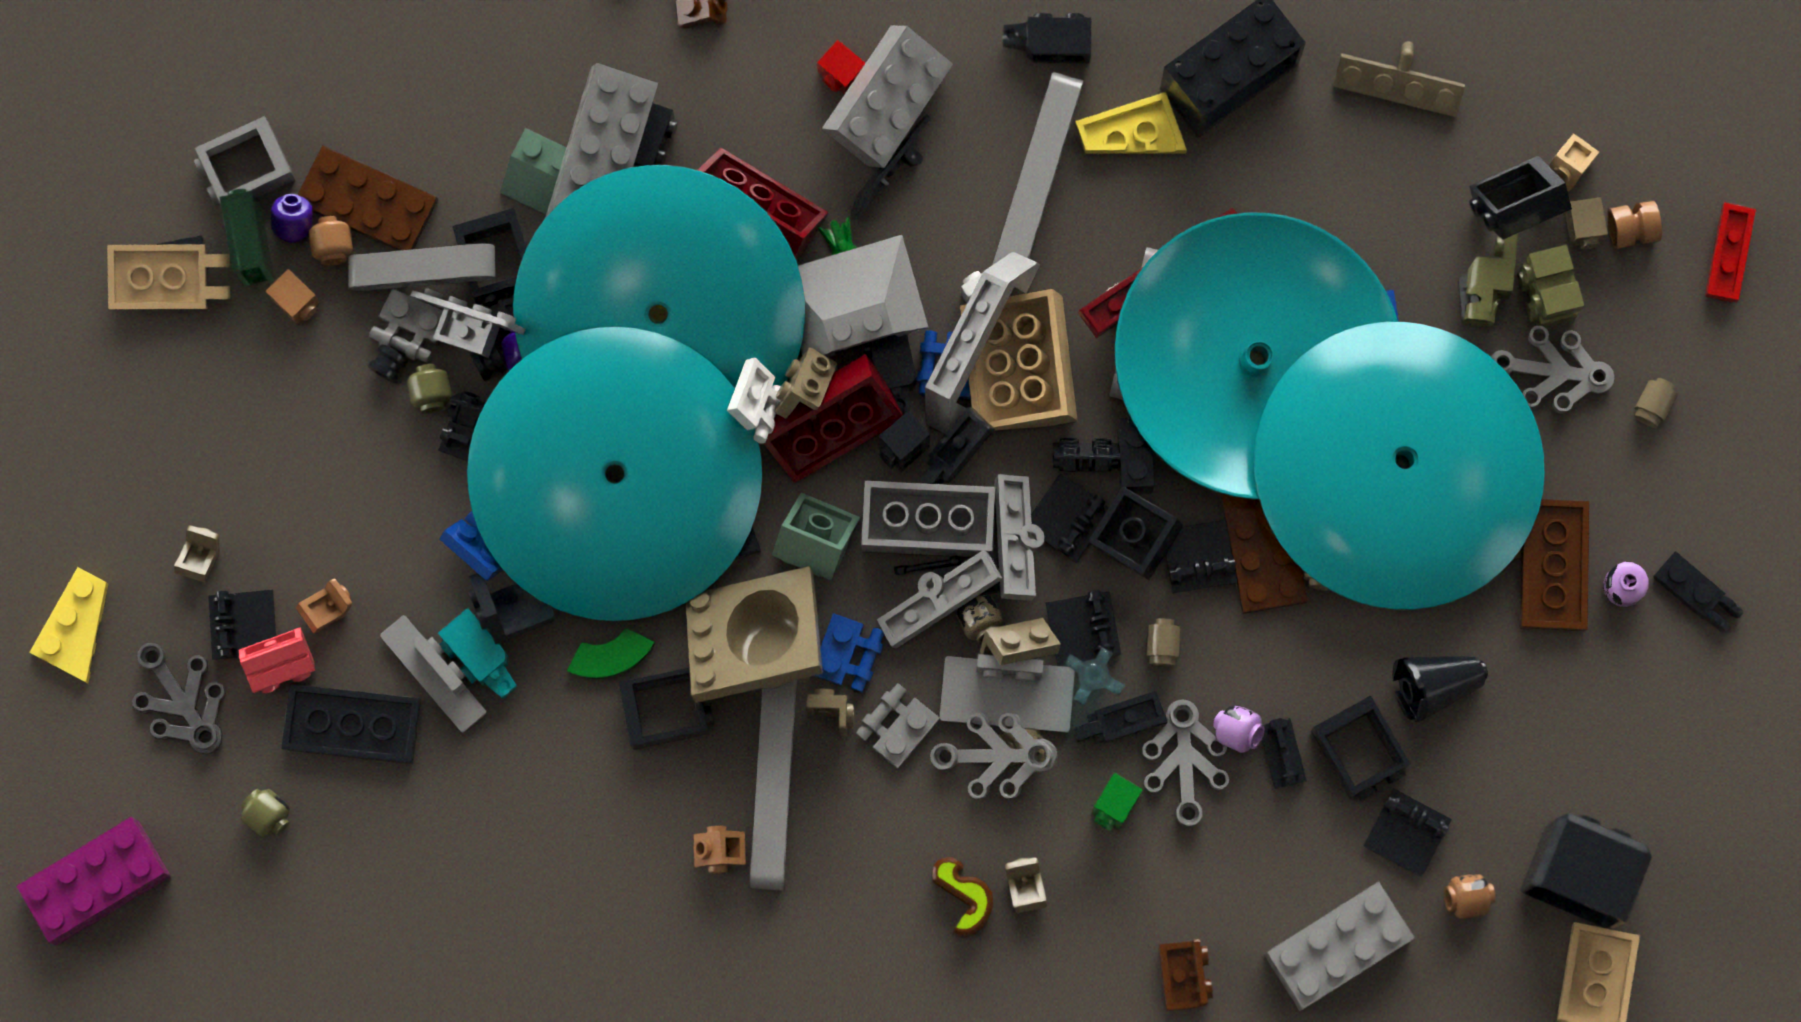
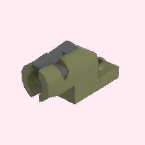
M1518 233L1504 240L1496 237L1494 256L1499 258L1476 257L1467 273L1459 277L1460 315L1464 325L1492 327L1495 324V316L1501 300L1497 298L1509 299L1513 292Z

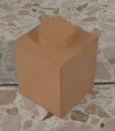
M289 269L266 290L270 299L297 325L302 320H309L316 313L317 305L320 303L316 295Z

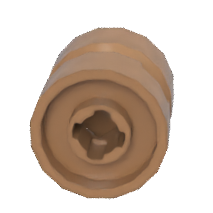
M1655 201L1636 203L1633 209H1630L1627 205L1608 209V231L1615 249L1634 246L1636 240H1639L1642 244L1661 241L1662 223Z

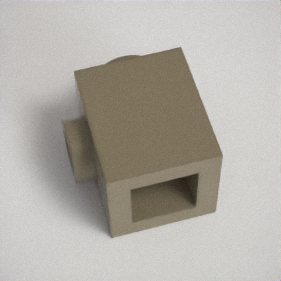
M1601 197L1570 201L1572 209L1565 212L1571 247L1580 245L1581 249H1592L1600 246V243L1608 235Z

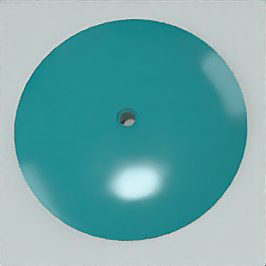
M645 165L615 171L590 181L560 202L545 218L526 248L518 270L514 290L513 316L517 318L515 324L525 328L523 335L515 333L522 359L541 346L578 331L602 327L637 328L664 335L692 348L711 362L734 388H736L745 361L756 358L775 376L773 385L781 386L789 378L785 376L789 365L794 359L797 360L805 324V296L797 261L789 243L768 213L752 198L726 181L702 171L669 165ZM654 305L664 306L668 312L667 318L661 321L653 319L650 315V308Z
M1271 213L1225 215L1197 224L1175 236L1148 260L1136 276L1124 300L1116 329L1115 367L1118 385L1123 402L1139 433L1152 450L1169 466L1191 481L1213 491L1234 497L1259 499L1254 467L1256 435L1266 403L1287 370L1311 348L1335 334L1366 324L1398 322L1389 296L1378 277L1352 248L1336 236L1313 224L1285 215ZM1250 352H1259L1264 358V364H1254L1250 359Z
M1409 322L1366 324L1335 334L1315 345L1287 370L1276 385L1266 403L1256 435L1254 467L1257 492L1265 517L1280 545L1302 570L1321 585L1343 597L1373 607L1394 610L1430 608L1453 602L1481 588L1496 577L1522 548L1533 528L1542 500L1545 468L1541 436L1530 406L1517 384L1492 357L1474 344L1450 332L1424 324ZM1397 455L1405 456L1408 459L1409 469H1402L1396 464L1395 458Z
M602 327L582 330L557 338L527 355L504 376L489 396L479 415L469 449L467 476L471 509L484 543L496 562L522 589L538 600L566 613L595 620L621 621L651 617L674 609L702 593L726 571L741 551L754 523L761 495L762 464L759 443L753 438L756 432L755 428L746 430L727 411L735 388L711 362L692 348L675 339L637 328ZM613 464L621 466L625 474L623 480L616 484L610 483L605 476L606 469Z

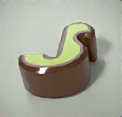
M945 857L933 865V883L969 906L952 935L961 938L975 935L985 926L993 909L992 891L984 881L976 877H960L959 873L964 869L962 862L955 858Z

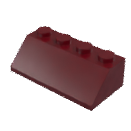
M720 148L698 169V171L720 178L737 187L763 208L786 238L796 261L804 253L829 213L723 148Z
M865 354L833 373L822 403L817 410L799 402L786 419L776 413L774 430L768 434L766 442L763 444L793 482L796 483L885 431L903 416V413L882 375Z

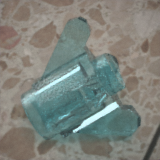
M1102 647L1096 659L1085 662L1071 654L1069 655L1064 665L1077 672L1080 681V687L1073 698L1074 700L1084 705L1091 691L1105 688L1118 696L1120 695L1125 685L1111 678L1107 668V663L1113 654L1111 651Z

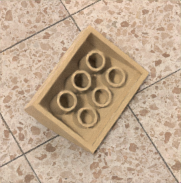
M1054 289L1015 295L1008 298L968 378L972 408L991 424L995 430L1047 427L1078 421L1063 297ZM967 304L960 305L961 315Z

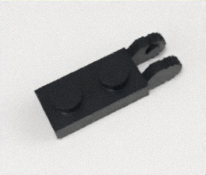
M1676 551L1653 576L1655 580L1702 620L1705 618L1722 633H1727L1731 626L1719 614L1712 611L1717 603L1735 618H1740L1744 612L1732 599L1725 596V592Z

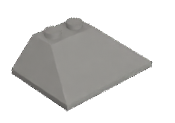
M903 235L798 266L805 296V324L800 347L802 356L811 347L829 358L836 356L837 351L894 334L900 337L929 328Z

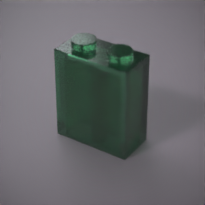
M246 189L229 191L226 196L220 197L233 272L243 286L275 280L261 205L252 191H247Z

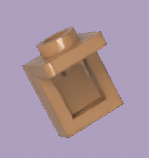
M334 578L328 581L324 589L299 602L296 610L315 634L346 616L352 606L351 596L348 590Z

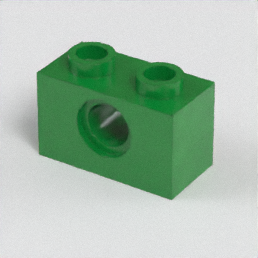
M1114 772L1093 807L1091 814L1096 816L1094 822L1109 831L1113 827L1120 830L1143 789Z

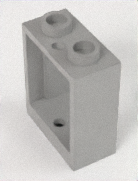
M265 116L195 148L199 158L194 160L201 177L208 176L212 185L207 188L214 205L220 203L225 212L295 181L293 173ZM260 135L276 170L225 193L209 157Z

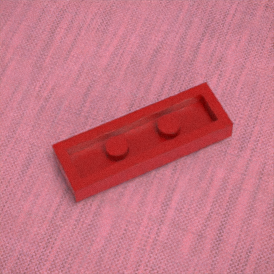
M1726 202L1722 205L1705 297L1733 303L1739 301L1756 209Z

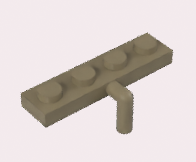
M1404 42L1402 44L1398 67L1341 53L1333 87L1453 117L1458 115L1465 90V84L1410 71L1414 57V45L1411 42Z

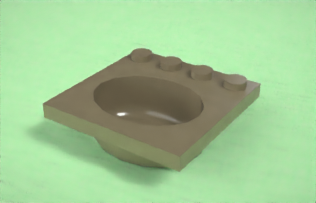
M810 566L706 590L686 602L691 695L695 703L758 688L776 689L790 683L792 680L823 673L814 574Z

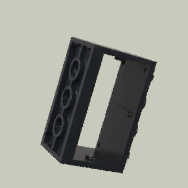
M1256 0L1164 66L1160 90L1163 93L1166 92L1170 103L1199 138L1297 67L1306 42L1273 0Z

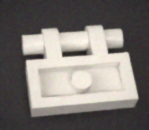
M756 358L745 361L727 411L746 430L755 428L754 440L758 443H765L768 434L772 433L775 427V410L780 401L776 398V395L781 386L773 385L775 376Z

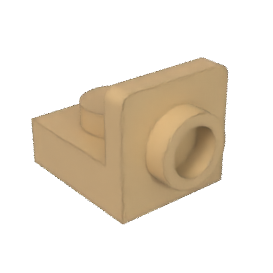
M1573 133L1556 154L1549 167L1566 183L1567 191H1571L1582 174L1597 157L1599 151Z

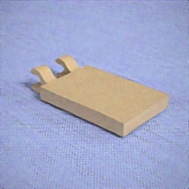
M107 245L108 309H207V299H230V286H207V267H230V254H206V245Z
M1577 922L1572 924L1557 1021L1626 1022L1640 935Z

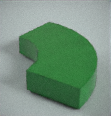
M625 627L617 638L607 644L591 645L581 642L567 672L588 679H605L621 674L637 666L649 654L655 642Z

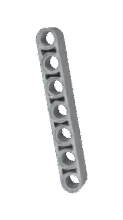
M1056 72L1052 73L993 264L1011 252L1020 254L1028 259L1030 258L1081 94L1083 80Z
M792 680L790 683L776 689H762L750 889L782 891L784 889L797 680Z

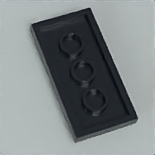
M290 684L281 749L285 751L413 764L421 699Z

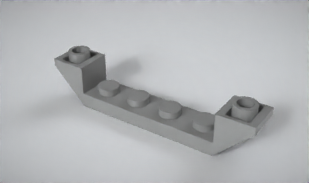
M1011 252L983 271L925 386L926 425L946 434L967 409L956 403L1013 288L1027 293L1040 267L1039 263Z

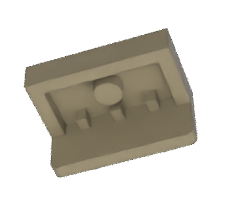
M809 347L799 361L794 359L785 373V376L789 377L788 382L784 381L777 392L776 398L780 401L775 413L786 419L799 402L817 410L822 403L837 363Z
M1039 618L986 629L980 653L983 655H994L1000 665L1057 654L1060 642L1045 620Z
M815 689L814 694H807L808 716L839 717L840 736H847V728L854 727V704H848L847 695H834V690Z

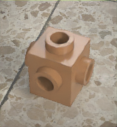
M708 826L706 833L694 834L695 867L708 868L709 874L728 873V867L746 865L745 832L727 831L726 826Z

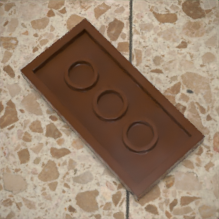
M323 145L298 193V196H302L310 202L314 213L323 217L336 216L337 221L347 223L351 230L398 251L415 248L438 202V198L432 194Z
M1220 493L1232 556L1236 566L1235 573L1242 613L1246 614L1307 603L1302 569L1280 545L1265 517L1260 499L1240 498Z
M1541 500L1533 528L1522 546L1521 629L1586 631L1588 629L1589 501Z

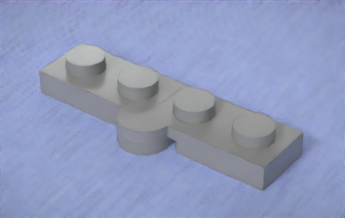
M998 474L994 479L999 573L1003 578L1000 581L1001 599L1032 601L1036 596L1033 552L1037 551L1043 544L1044 532L1040 527L1031 523L1029 477Z
M982 550L947 573L944 578L934 572L923 574L918 581L919 592L878 618L877 621L891 647L897 649L1003 580L989 553Z

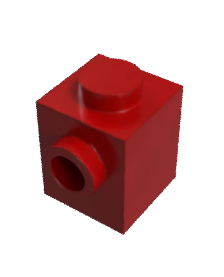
M837 40L817 62V70L824 77L823 82L832 91L837 93L840 90L845 94L865 65V62L842 42Z

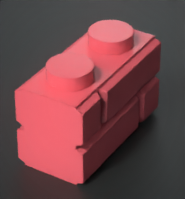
M301 627L239 650V660L253 693L258 691L262 693L273 692L280 687V683L291 679L293 682L303 681L310 677L311 672L315 671L314 659Z

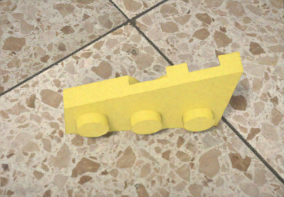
M1166 92L1075 121L1085 154H1186L1187 151Z
M77 567L29 653L89 684L92 657L95 654L97 644L95 642L99 623L102 619L108 583Z

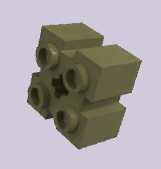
M1567 244L1529 254L1525 260L1526 263H1523L1520 268V273H1517L1521 291H1526L1530 297L1531 302L1526 304L1529 320L1531 322L1535 321L1536 326H1543L1545 328L1574 321L1578 316V312H1581L1585 304L1578 281H1575L1574 268Z

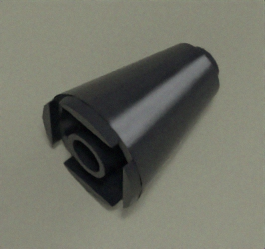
M1476 656L1403 657L1395 661L1392 671L1393 681L1399 680L1400 691L1395 692L1400 708L1409 720L1415 719V722L1428 718L1482 688L1485 684V679L1488 678L1485 663Z

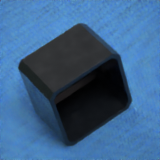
M1568 813L1545 826L1520 892L1598 926L1613 930L1626 924L1651 862L1652 855L1647 845L1631 839L1632 835L1616 828L1612 830L1600 826L1598 820L1589 816L1582 815L1578 817Z

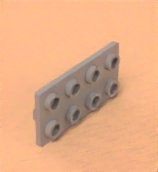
M978 654V659L947 656L944 662L940 721L967 724V719L970 715L982 713L987 716L989 726L999 727L998 721L1002 714L1015 713L1020 718V725L1024 729L1068 733L1071 722L1075 669L1072 667L1043 665L1044 660L1038 659L1000 665L994 655ZM1010 716L1005 719V726L1007 728L1014 726V720ZM976 717L973 721L974 725L983 724L979 717Z

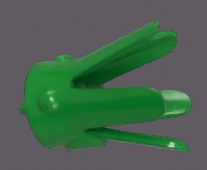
M849 217L846 218V222L841 224V228L836 220H832L830 223L832 232L829 229L823 230L821 227L818 228L832 250L831 256L857 248L852 242Z

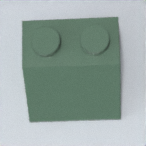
M525 128L510 157L500 194L546 215L567 147Z
M800 493L781 525L771 556L800 568L810 566L814 575L832 580L843 560L860 517Z

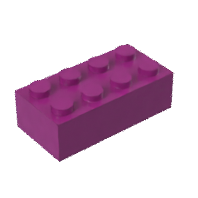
M130 817L16 887L47 941L51 944L59 945L167 880L171 875L141 823L137 819Z

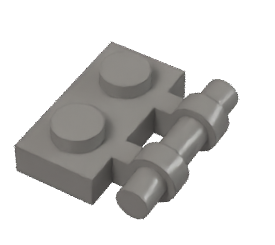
M392 288L378 316L380 320L389 323L385 330L373 326L369 337L379 341V345L383 344L405 353L406 358L413 361L419 359L428 363L432 356V351L423 348L426 340L436 345L439 344V341L433 339L443 311ZM402 329L414 334L413 340L410 342L398 337L399 330Z
M898 683L890 692L886 691L880 698L882 702L871 715L867 713L862 719V726L856 732L864 741L873 732L879 736L880 739L873 746V749L897 769L901 767L940 720L935 713L915 697L907 707L904 706L900 699L907 690ZM893 710L899 716L887 730L881 722Z

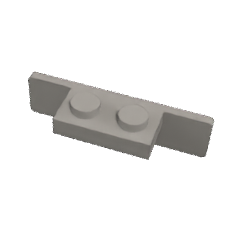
M427 288L424 293L414 290L411 292V297L444 309L433 339L489 358L500 328L521 335L525 332V328L515 324L517 318L498 312L497 317L491 315L492 310L474 304L473 308L470 309L467 308L468 302L452 296H449L448 301L442 300L443 294Z
M405 615L401 616L380 634L384 642L462 733L466 732L486 715V710L461 681L465 677L463 672L453 661L447 665L440 657L445 652L433 637L426 640Z

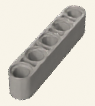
M468 244L348 256V289L355 291L484 281L496 278L495 246L492 244Z

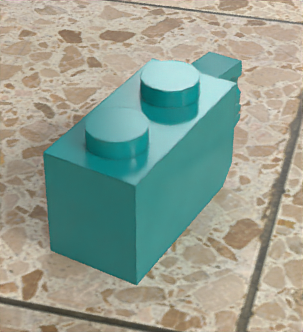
M469 608L438 632L443 639L439 645L450 659L457 656L462 661L464 666L460 670L472 684L478 680L482 686L487 685L502 699L517 688L516 683L506 669L509 656L499 643L495 645L492 635L487 629L482 630L479 620Z

